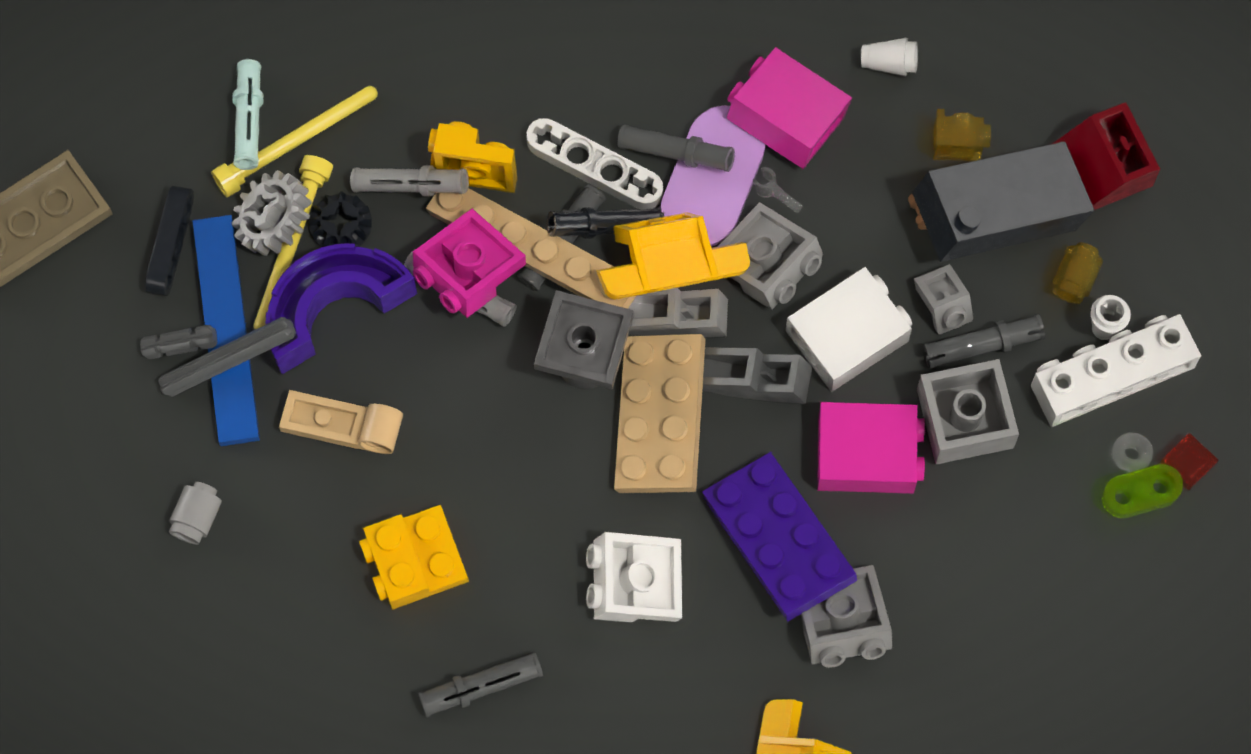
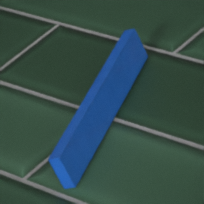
M232 215L193 220L205 325H211L215 328L217 332L218 343L214 348H209L208 353L247 334ZM249 359L211 378L220 447L260 441L251 361Z

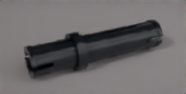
M583 207L580 211L574 212L550 211L547 216V231L550 233V237L581 235L584 239H592L596 235L614 234L613 226L664 217L665 215L664 212H661V208L600 211L594 210L593 207Z

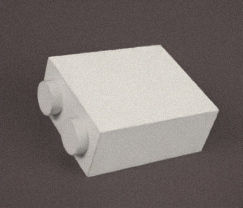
M866 267L787 317L786 332L831 392L909 342L912 321L908 313L900 305L895 307L887 296L889 291L883 280L878 275L872 276Z

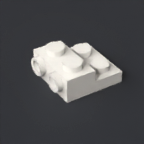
M605 532L594 539V544L589 545L586 553L587 567L594 569V584L589 585L586 595L588 608H594V619L634 622L637 619L677 622L682 619L681 539Z

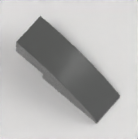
M705 347L702 391L753 400L806 404L812 365L801 355L763 354L758 348Z

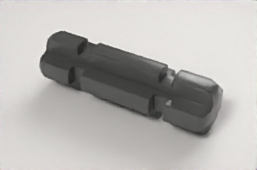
M211 325L198 326L194 331L188 328L161 333L159 338H157L156 334L145 336L140 341L141 353L149 360L160 358L163 356V353H166V356L197 351L198 347H201V350L214 348L218 343L216 329Z

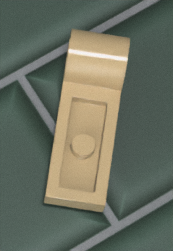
M289 390L279 429L284 433L380 454H392L403 413L396 408L383 404H369L368 407Z

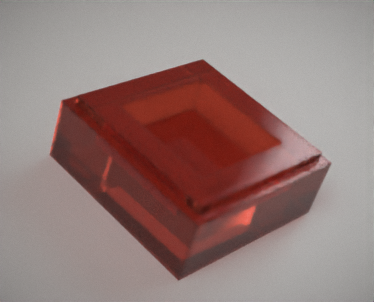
M1189 433L1161 460L1160 464L1190 491L1219 460Z

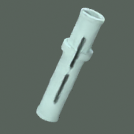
M252 59L241 60L237 63V89L233 92V104L236 106L234 166L242 170L255 169L259 164V107L263 104V92L260 90L261 64Z

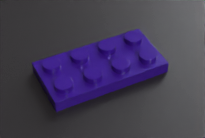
M771 452L702 491L703 499L787 622L857 581L856 572Z

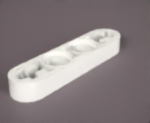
M547 118L538 119L528 127L527 144L535 156L637 209H654L661 203L663 198V182L654 172ZM546 131L551 133L552 142L544 141L542 145L538 144L536 134L543 136ZM556 144H558V145H560V146H561V144H562V147H561V150H560V154H559V155L556 154V153H557V145H556ZM575 147H581L589 153V157L584 163L574 164L568 160V152ZM607 165H616L623 171L622 177L613 182L606 181L600 173ZM633 174V184L629 183L628 189L625 190L624 187L629 181V176ZM647 184L652 185V193L654 195L647 193L644 198L639 196V188L637 186L645 188Z

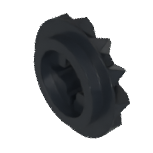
M342 191L332 196L325 195L321 202L313 206V212L309 219L310 231L314 240L321 247L344 243L355 244L356 247H359L366 241L371 232V213L368 206L357 195H347ZM342 209L346 219L351 220V222L344 223L341 235H338L335 223L329 221L336 219L337 213Z

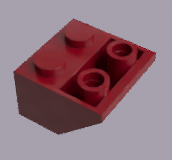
M1126 102L1088 117L1052 143L1066 142L1094 210L1153 187L1160 171V167Z

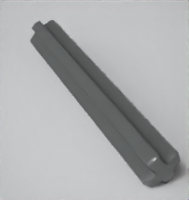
M285 317L278 318L162 375L158 381L161 386V392L164 395L173 397L292 339L296 334L293 322Z

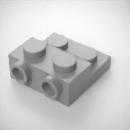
M760 202L719 244V246L740 242L746 243L750 265L744 274L731 278L740 283L744 293L771 310L779 302L782 304L789 302L795 294L796 284L805 274L807 276L814 275L822 263L823 252L817 237Z
M874 565L854 568L857 574V581L801 614L803 632L812 664L821 663L825 667H836L841 665L845 658L862 655L865 659L873 660L883 656L886 650L892 649V629Z

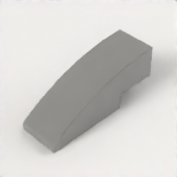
M678 288L637 295L628 308L634 310V317L628 335L702 334L703 337L727 336L728 299L719 289L680 291Z

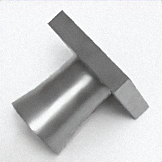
M556 290L535 358L534 369L562 376L568 384L576 388L590 389L601 386L613 389L634 317V310Z

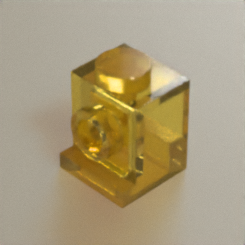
M937 109L933 123V160H980L983 148L990 147L991 125L984 124V117H974L969 113H956L952 116H945V109Z

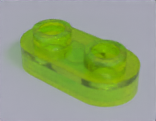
M1165 464L1136 470L1112 478L1103 490L1102 503L1106 511L1112 516L1129 518L1172 505L1182 492L1183 480L1175 468ZM1153 484H1164L1167 492L1163 494L1156 492ZM1119 493L1125 494L1129 499V503H1118L1115 495Z

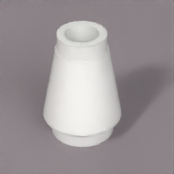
M908 38L862 45V68L907 76V72L917 71V42L908 41Z
M1105 295L1093 303L1091 307L1092 331L1097 338L1108 340L1128 325L1131 316L1130 308L1122 298L1115 295Z

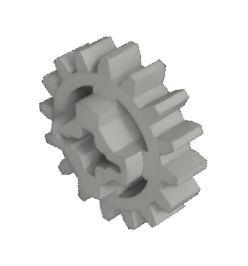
M276 170L273 177L264 173L260 184L254 181L250 182V193L242 192L240 197L244 200L243 204L233 209V211L239 214V217L232 221V226L238 229L234 234L235 238L240 240L242 245L252 252L256 253L258 251L264 256L268 255L270 249L277 254L280 253L282 243L284 242L290 246L293 244L292 235L295 232L302 234L304 231L299 226L301 221L310 218V215L304 209L312 204V201L306 197L309 190L301 184V181L289 173L285 175L281 171Z

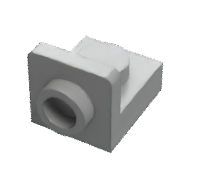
M950 264L914 278L916 290L931 312L934 328L938 334H943L973 321L970 294Z

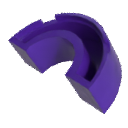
M346 243L319 248L294 262L282 274L271 292L272 298L269 303L268 312H266V324L285 317L293 322L296 332L292 339L271 349L281 374L286 373L316 355L311 340V331L318 313L324 307L342 298H361L373 303L385 314L417 295L415 279L409 270L401 262L377 248L372 250L356 247L355 244Z

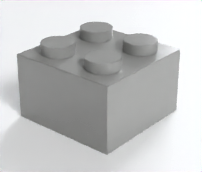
M999 359L920 376L917 393L935 464L1014 448L1019 431Z

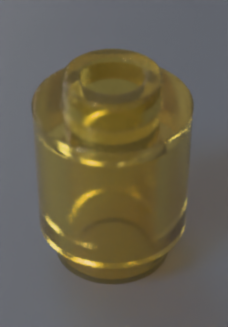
M1082 242L1067 246L1053 278V284L1055 285L1053 293L1058 298L1069 303L1081 304L1084 297L1090 295L1103 264V259L1098 255L1099 251L1094 246Z

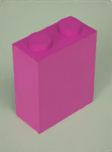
M775 47L766 59L760 56L749 71L748 76L750 78L745 84L740 81L735 85L727 99L731 106L726 119L804 169L842 122L852 97Z
M821 402L818 413L817 491L914 494L917 481L924 480L925 470L924 457H917V442H924L925 421L924 418H917V405Z

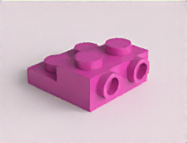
M473 208L413 251V276L417 283L424 289H429L432 286L440 293V301L446 310L452 314L460 311L466 318L496 297V287L526 265V255Z

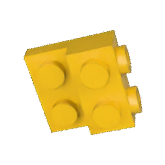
M464 122L439 123L438 129H431L428 152H432L431 165L433 167H436V169L452 170L466 169L469 176V186L515 193L517 171L514 149H510L505 144L499 142H487L485 145L480 144L478 129L472 128L471 125Z
M441 505L405 518L400 514L363 528L366 538L360 540L359 543L367 564L375 561L380 575L373 577V581L380 601L388 598L392 610L469 582Z

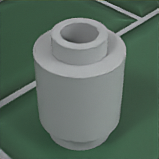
M195 482L194 486L185 485L169 520L172 524L169 533L182 541L199 545L202 537H207L222 503L221 499L216 496L217 490L202 482Z

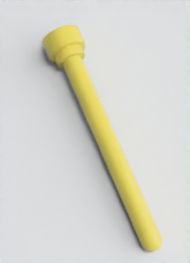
M373 86L363 88L258 152L259 164L255 169L242 170L235 167L234 163L228 166L225 163L211 171L214 181L226 198L241 190L240 185L245 183L244 178L375 100L378 95L377 89Z
M305 155L299 169L300 174H302L300 180L303 182L302 185L309 190L306 197L313 203L317 189L321 188L324 182L329 181L333 164L317 156ZM312 204L304 209L307 214H309ZM307 220L301 221L299 226L304 229ZM295 232L292 235L293 244L291 246L285 242L282 243L281 252L278 253L253 325L254 330L266 325V312H268L269 303L272 298L271 292L282 274L291 266L302 234Z

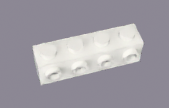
M1179 314L1169 319L1166 315L1158 316L1147 322L1145 329L1135 333H1131L1130 330L1122 331L1109 339L1110 343L1098 348L1093 344L1076 351L1073 354L1074 358L1060 363L1058 359L1041 365L1037 369V373H1035L1031 388L1050 426L1054 427L1194 369L1201 354L1181 315Z

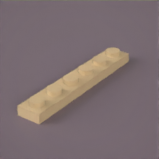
M469 188L464 194L436 193L426 207L430 215L448 225L473 208L526 255L525 267L580 297L627 309L636 297L609 298L603 290L596 270L614 266L558 236L550 237V233L547 230Z

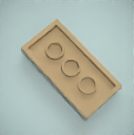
M702 334L627 337L623 357L614 489L618 493L696 492L706 340Z

